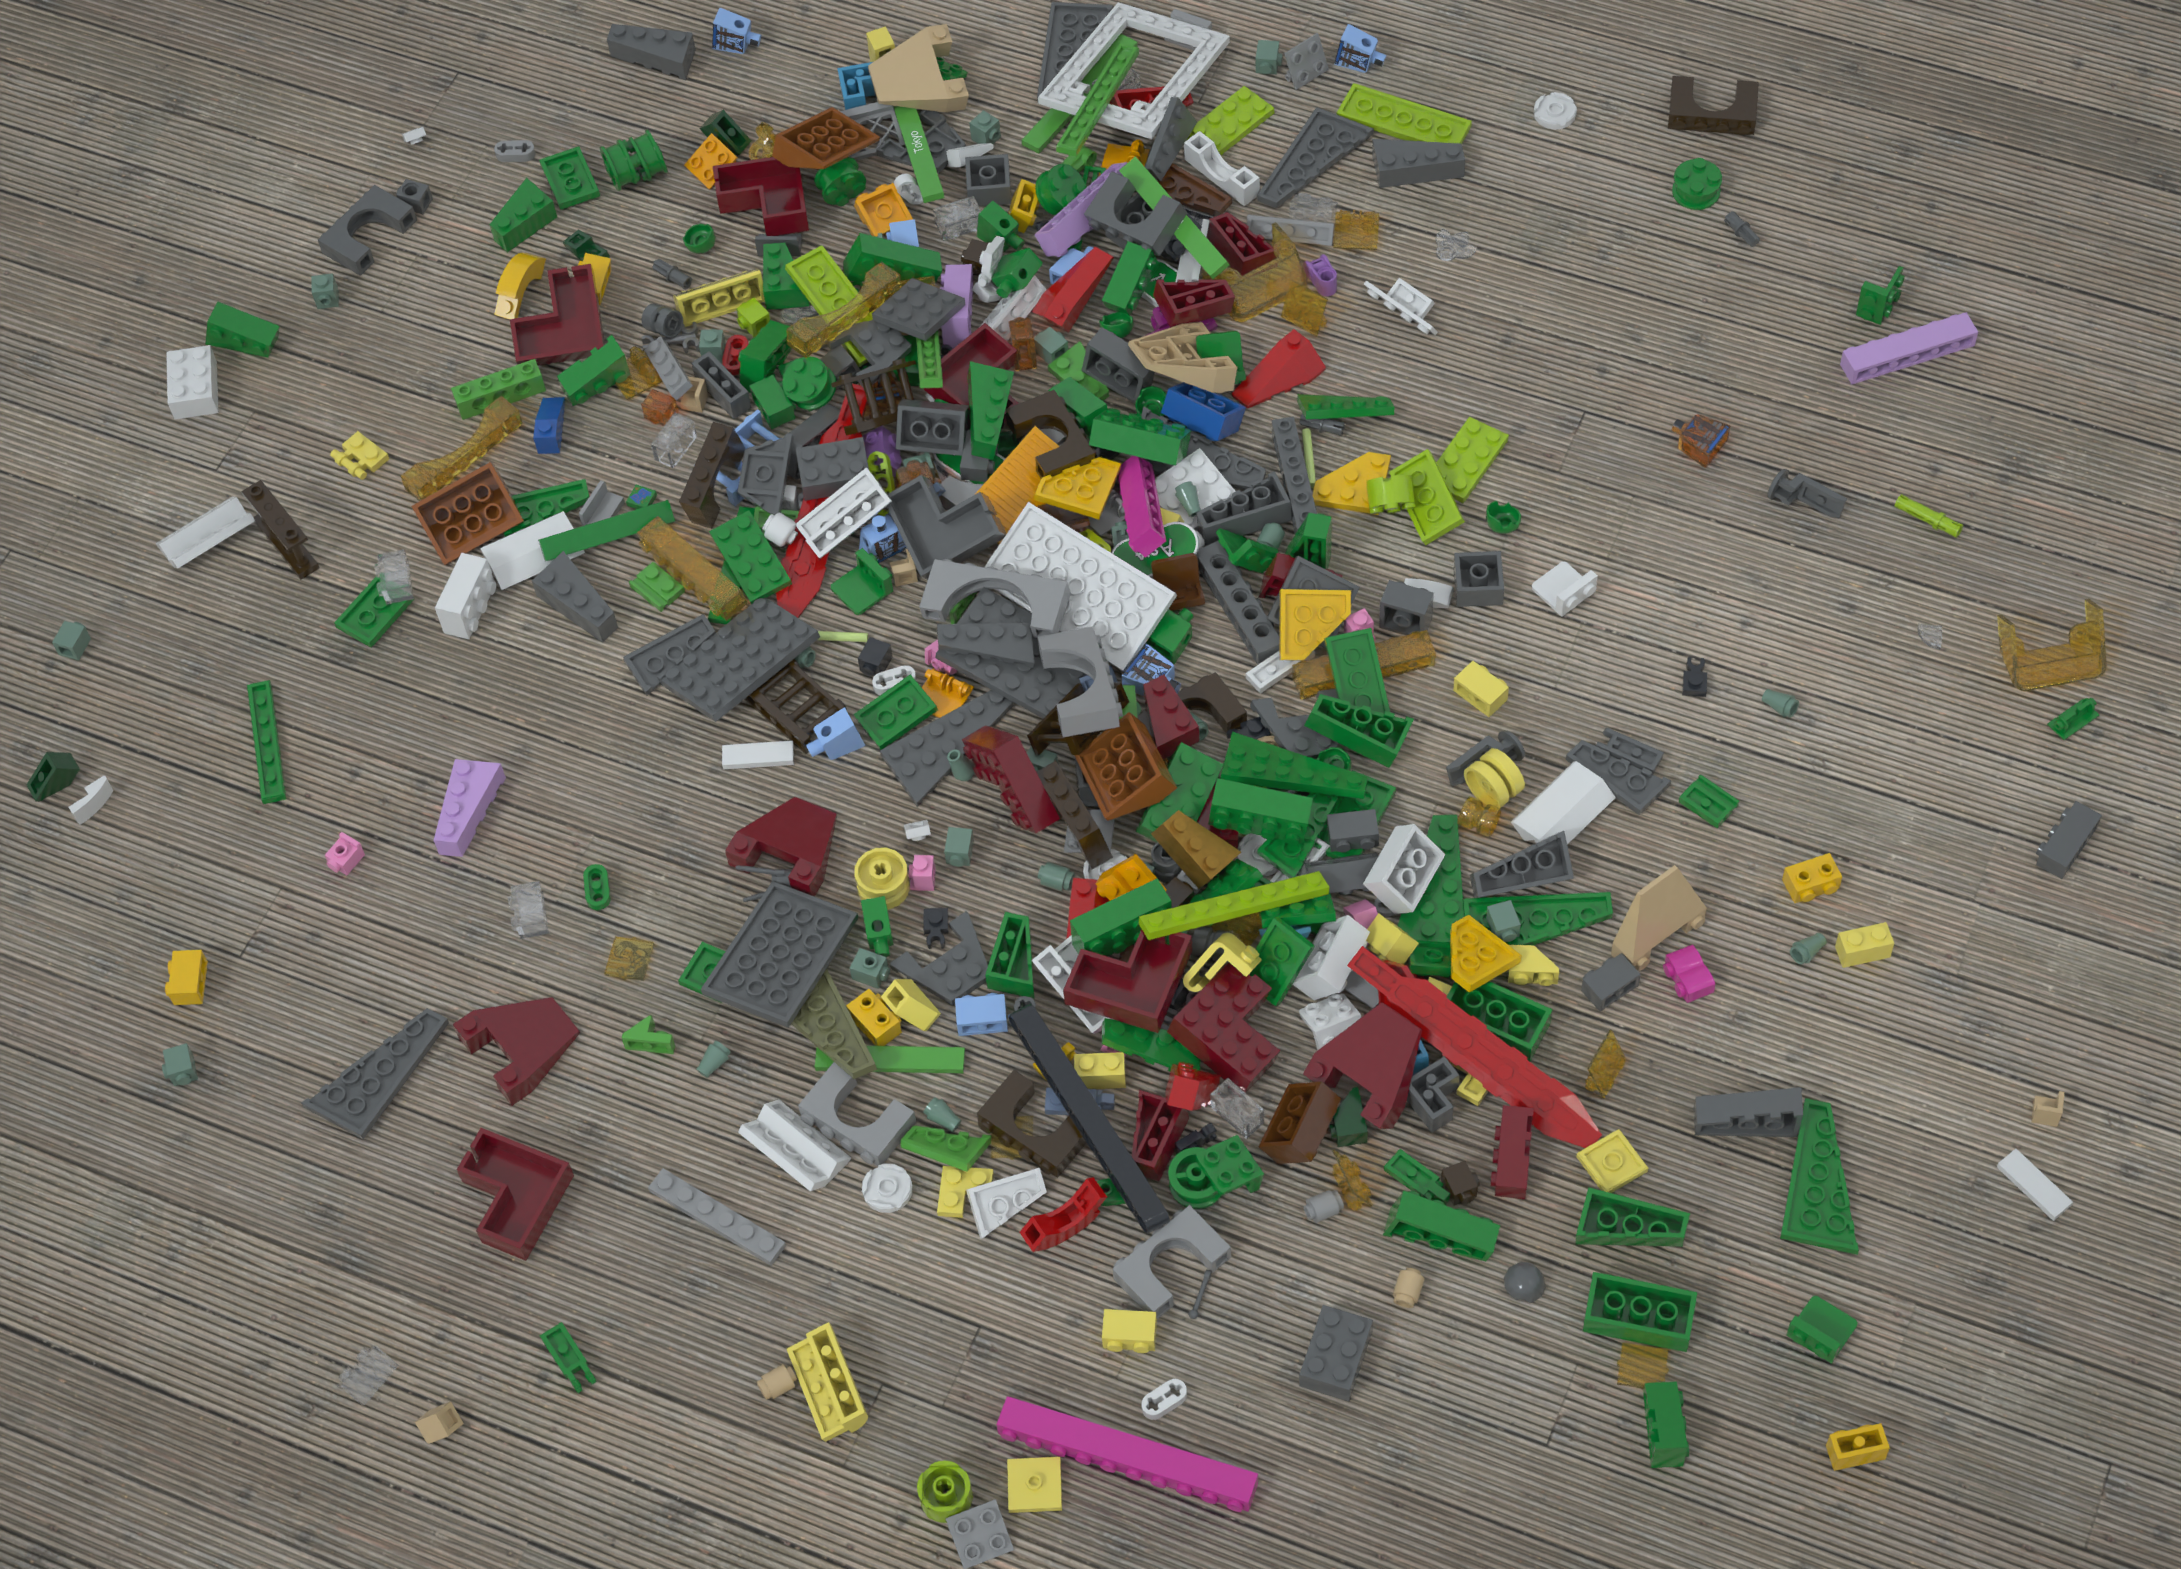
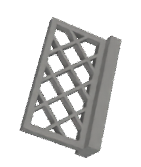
M875 102L840 111L860 125L869 124L873 126L870 130L873 133L877 128L886 132L883 138L876 142L878 145L875 149L864 148L848 157L860 160L876 156V149L886 141L889 135L897 137L899 141L897 144L905 148L892 105ZM891 118L892 124L887 128L880 124L881 121Z

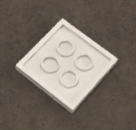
M1200 448L1184 458L1176 466L1174 465L1155 478L1160 507L1179 514L1184 523L1196 531L1198 530L1197 516L1189 517L1187 511L1175 496V488L1178 485L1191 481L1196 486L1201 510L1221 499L1225 501L1231 498L1232 493L1236 492Z

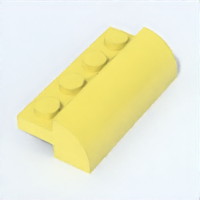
M829 1322L807 1333L806 1339L787 1348L820 1436L825 1442L848 1430L851 1433L855 1432L868 1420L867 1412L832 1325Z

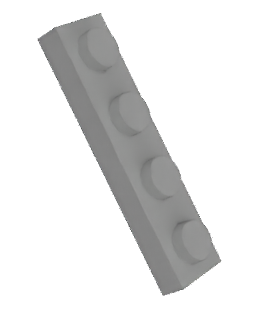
M1247 215L1248 230L1255 235H1262L1265 239L1329 246L1333 244L1335 223Z
M660 336L651 342L644 351L671 396L678 400L693 385L666 340Z

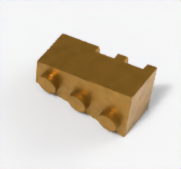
M1179 810L1151 833L1198 889L1210 881L1241 853V851Z

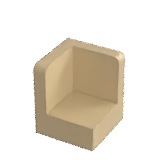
M688 377L693 386L683 394L680 407L682 410L702 413L708 398L705 379Z
M906 549V559L890 562L895 587L918 582L915 564L908 549Z
M2059 1091L2056 1099L2035 1096L2031 1123L2057 1127L2063 1113L2065 1092Z
M451 1401L430 1409L415 1421L428 1444L450 1436L464 1424Z

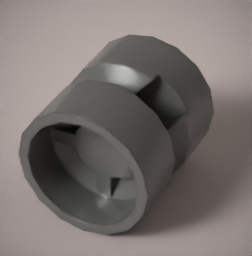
M652 303L643 311L642 325L647 331L658 333L668 338H674L682 330L683 316L677 310Z
M1158 842L1152 847L1151 859L1152 866L1155 867V876L1160 882L1170 883L1175 877L1177 878L1182 869Z
M1206 926L1196 928L1192 939L1193 950L1191 956L1200 958L1223 933L1231 932L1217 930L1214 933L1212 928ZM1220 947L1211 957V961L1216 962L1223 955L1224 949Z

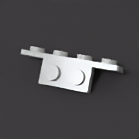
M1401 278L1396 281L1387 294L1368 281H1365L1364 285L1369 289L1367 293L1376 300L1380 297L1385 301L1383 304L1393 312L1395 309L1402 312L1400 316L1407 322L1411 323L1413 320L1418 324L1417 328L1426 335L1430 332L1436 336L1438 332L1435 328L1423 320L1435 304L1433 300Z

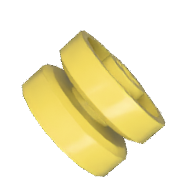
M1491 748L1480 757V761H1475L1464 770V778L1470 791L1484 806L1491 810H1499L1509 802V798L1515 797L1525 788V782L1518 767L1505 753L1498 749Z
M874 848L865 852L858 859L855 865V881L861 900L885 896L889 910L899 906L907 898L910 891L907 864L903 856L897 851L889 848Z

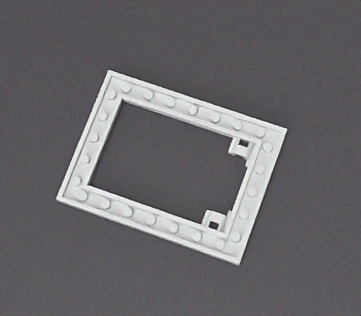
M1118 2L1039 95L1038 103L1076 115L1086 96H1083L1084 93L1088 94L1091 90L1090 85L1081 82L1082 79L1127 26L1197 47L1151 104L1139 100L1135 102L1131 110L1108 104L1098 123L1153 139L1160 128L1170 98L1179 97L1181 101L1185 99L1230 43V36Z

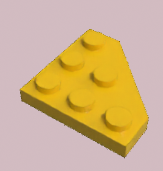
M1367 452L1315 481L1313 490L1315 505L1370 514L1367 481L1379 477L1387 478L1391 455Z
M1098 457L1091 460V463L1081 467L1076 465L1063 470L1061 474L1053 477L1051 475L1042 477L1035 492L1034 500L1100 519L1120 472L1121 463Z
M1281 589L1279 660H1305L1324 641V638L1328 637L1351 614V590Z
M1470 915L1451 925V979L1469 993L1521 962L1522 955Z

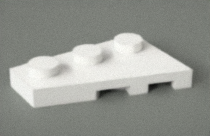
M1040 1168L966 1190L980 1239L1047 1192Z

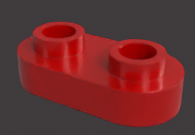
M742 335L731 336L726 342L722 364L732 375L740 374L738 357L740 351L748 346L747 338Z

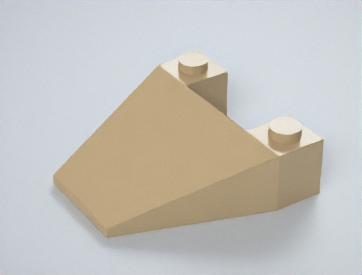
M947 24L924 28L868 65L879 104L938 112H951L966 108L969 95L964 78L943 81L936 57L949 56L952 39Z
M1202 322L1180 324L1131 340L1128 343V346L1146 369L1212 393L1234 390L1237 366L1229 356L1201 359L1197 354L1196 337L1202 334H1210Z
M1675 865L1637 892L1613 941L1611 955L1615 958L1622 953L1636 970L1641 971L1650 963L1651 949L1679 928L1688 933L1693 928L1695 930L1700 928L1705 922L1706 906Z

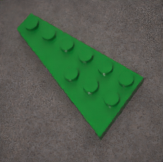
M1233 731L1221 772V779L1253 786L1360 799L1365 797L1368 781L1367 776Z
M1433 815L1427 837L1445 856L1415 910L1409 913H1401L1398 927L1414 940L1450 942L1451 925L1464 917L1457 815Z
M1611 892L1463 899L1464 917L1470 915L1490 931L1491 929L1486 919L1487 906L1511 900L1521 926L1520 936L1516 937L1513 941L1505 942L1508 945L1533 946L1611 919L1613 916Z
M1805 1098L1780 1239L1858 1255L1859 1248L1854 1233L1855 1227L1850 1212V1201L1844 1170L1840 1160L1841 1154L1835 1134L1836 1129L1831 1103Z

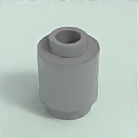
M1327 1190L1306 1199L1304 1211L1309 1220L1313 1219L1315 1223L1339 1214V1210L1344 1208V1204L1337 1190Z

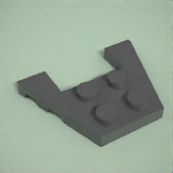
M923 110L919 113V118L931 126L924 134L938 174L948 166L946 151L965 147L966 144L953 127L947 124L946 118L938 111ZM890 138L876 149L877 156L912 166L907 149Z
M873 320L820 330V338L830 349L850 340L872 366L856 373V376L893 366L892 361L903 359L911 352V344L898 330ZM879 375L870 377L872 387L877 380L881 381ZM858 380L860 385L863 387L862 381Z
M1336 689L1318 691L1316 695L1317 699L1320 694L1337 698ZM1272 697L1251 701V709L1253 712L1256 711L1261 717V723L1265 728H1269L1280 748L1313 759L1318 758L1320 751L1330 747L1337 748V742L1304 726L1309 714L1278 718Z
M967 911L949 922L950 929L962 941L924 968H921L908 951L890 962V968L896 973L900 972L907 976V979H912L914 983L917 982L922 985L928 992L950 1005L955 1004L956 998H962L986 983L985 974L988 964Z

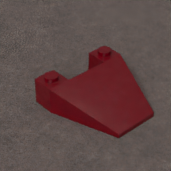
M793 797L735 833L725 850L728 864L732 867L737 865L754 867L764 851L795 864L788 876L791 888L815 897L825 879L837 813L798 797Z
M553 997L473 1010L453 1024L458 1038L471 1055L494 1040L509 1059L511 1064L494 1074L493 1077L498 1089L511 1106L535 1090L580 1034L578 1028Z
M1381 1002L1316 1051L1303 1075L1313 1082L1322 1081L1329 1088H1335L1344 1073L1372 1093L1361 1116L1379 1129H1393L1406 1105L1422 1029Z

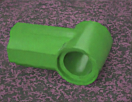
M1083 145L1077 156L1069 155L1061 164H1068L1080 173L1085 166L1094 165L1097 159V152Z

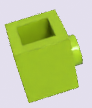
M755 298L742 303L736 308L738 325L741 329H746L754 338L758 335L761 328L765 327L770 321L769 312Z

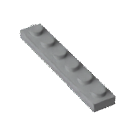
M664 1168L648 1187L649 1192L770 1266L773 1265L786 1247L785 1242Z

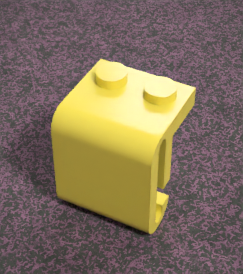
M1223 933L1185 974L1183 983L1188 990L1198 992L1213 979L1228 961L1247 977L1262 959L1258 957L1259 953L1252 946H1246L1232 933ZM1220 947L1223 948V955L1209 969L1205 976L1201 977L1199 971Z

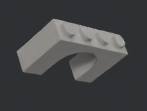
M833 1062L798 1105L800 1117L809 1126L815 1125L820 1128V1131L830 1139L834 1137L840 1141V1144L850 1152L854 1150L860 1154V1157L870 1165L874 1163L877 1166L884 1164L900 1144L901 1139L916 1124L915 1113L894 1099L874 1123L865 1127H851L844 1124L838 1119L837 1112L842 1102L856 1087L857 1082L856 1079H853Z
M1190 1205L1184 1210H1178L1172 1216L1169 1223L1156 1229L1152 1237L1146 1242L1141 1241L1138 1243L1129 1256L1120 1258L1114 1264L1113 1279L1144 1311L1156 1312L1157 1319L1174 1306L1173 1295L1151 1271L1154 1259L1161 1252L1173 1248L1187 1250L1195 1255L1212 1273L1231 1258V1247Z

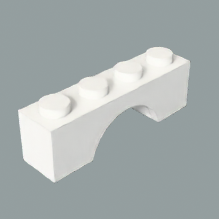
M1197 132L1184 142L1185 160L1235 200L1245 206L1257 197L1260 192V177L1245 166L1237 170L1228 165L1219 154L1215 143L1202 132Z

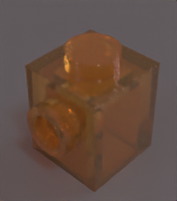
M655 389L651 390L641 404L644 418L656 425L660 424L668 427L671 421H674L678 416L679 410L676 399Z

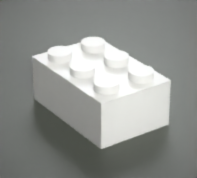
M210 345L167 352L168 405L174 419L218 413L217 361Z
M461 553L435 606L445 634L470 639L472 633L477 630L479 618L482 613H485L490 595H493L496 590V582L487 559Z
M1415 824L1396 826L1363 884L1394 914L1413 912L1445 854Z
M1349 915L1338 918L1336 921L1322 924L1312 943L1315 947L1293 985L1313 1000L1343 991L1347 985L1346 979L1349 973L1353 971L1347 965L1362 946L1366 947V939L1370 931Z

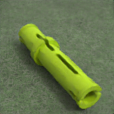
M1903 494L1896 500L1895 508L1932 525V528L1935 530L1940 529L1957 538L1963 529V524L1946 517L1945 513H1938Z

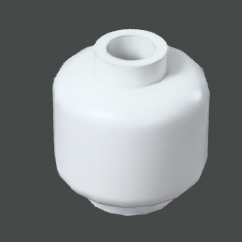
M782 513L771 514L762 528L765 531V538L779 547H783L787 542L792 544L798 532L794 531L796 523Z

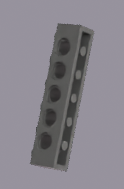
M1293 416L1272 420V439L1284 490L1291 502L1292 525L1296 534L1308 513L1317 514Z
M1219 541L1200 548L1196 554L1199 572L1256 664L1259 665L1279 651L1280 632L1277 633L1274 629V623L1266 619L1267 616L1263 611L1260 599H1255L1250 583L1243 580L1239 566H1235L1229 561V555L1226 549L1220 545Z

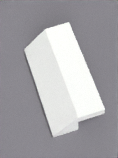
M865 468L795 525L807 539L805 541L821 559L892 501L869 469Z
M232 496L155 544L172 566L179 568L255 520L251 513H247L237 497Z
M563 511L480 549L484 558L488 560L490 569L500 589L503 590L539 574L554 560H544L538 542L539 539L574 528ZM581 550L567 556L572 559L584 554L585 551Z
M1574 761L1521 811L1511 823L1524 841L1534 840L1537 843L1558 832L1565 831L1568 844L1616 797L1601 777L1577 761Z
M1071 936L1055 949L1051 945L1031 960L1064 999L1063 989L1078 956L1072 945ZM1070 1006L1093 1034L1102 1031V1023L1105 1018L1111 1019Z
M780 1100L764 1104L757 1120L742 1124L738 1131L739 1134L810 1192L825 1187L851 1159L849 1155L813 1126L806 1124L798 1114Z

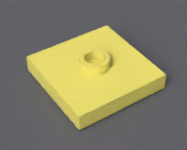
M1620 1129L1581 1150L1576 1155L1600 1190L1609 1193L1616 1191L1648 1172L1647 1165Z
M1060 1457L1007 1459L1009 1513L1062 1511Z

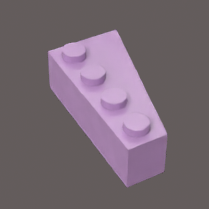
M972 264L946 265L945 274H941L942 287L940 289L965 298V306L942 326L943 345H949L953 349L971 335L973 303Z
M455 759L434 837V843L439 855L463 857L476 833V827L480 821H483L486 809L490 802L494 801L497 795L496 791L500 784L503 785L506 779L501 763Z

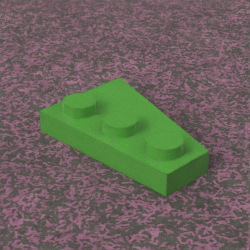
M1081 341L1048 365V371L1060 382L1071 377L1102 401L1109 397V390L1106 385L1082 371L1086 350Z
M912 1126L901 1139V1148L966 1172L991 1144V1135L983 1134L982 1138L970 1137L969 1132L961 1131L959 1135L946 1134L943 1129Z

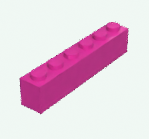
M1131 456L1121 464L1118 481L1123 500L1122 506L1125 512L1124 518L1127 524L1126 531L1129 535V546L1134 552H1139L1146 558L1166 542L1153 466L1145 458Z

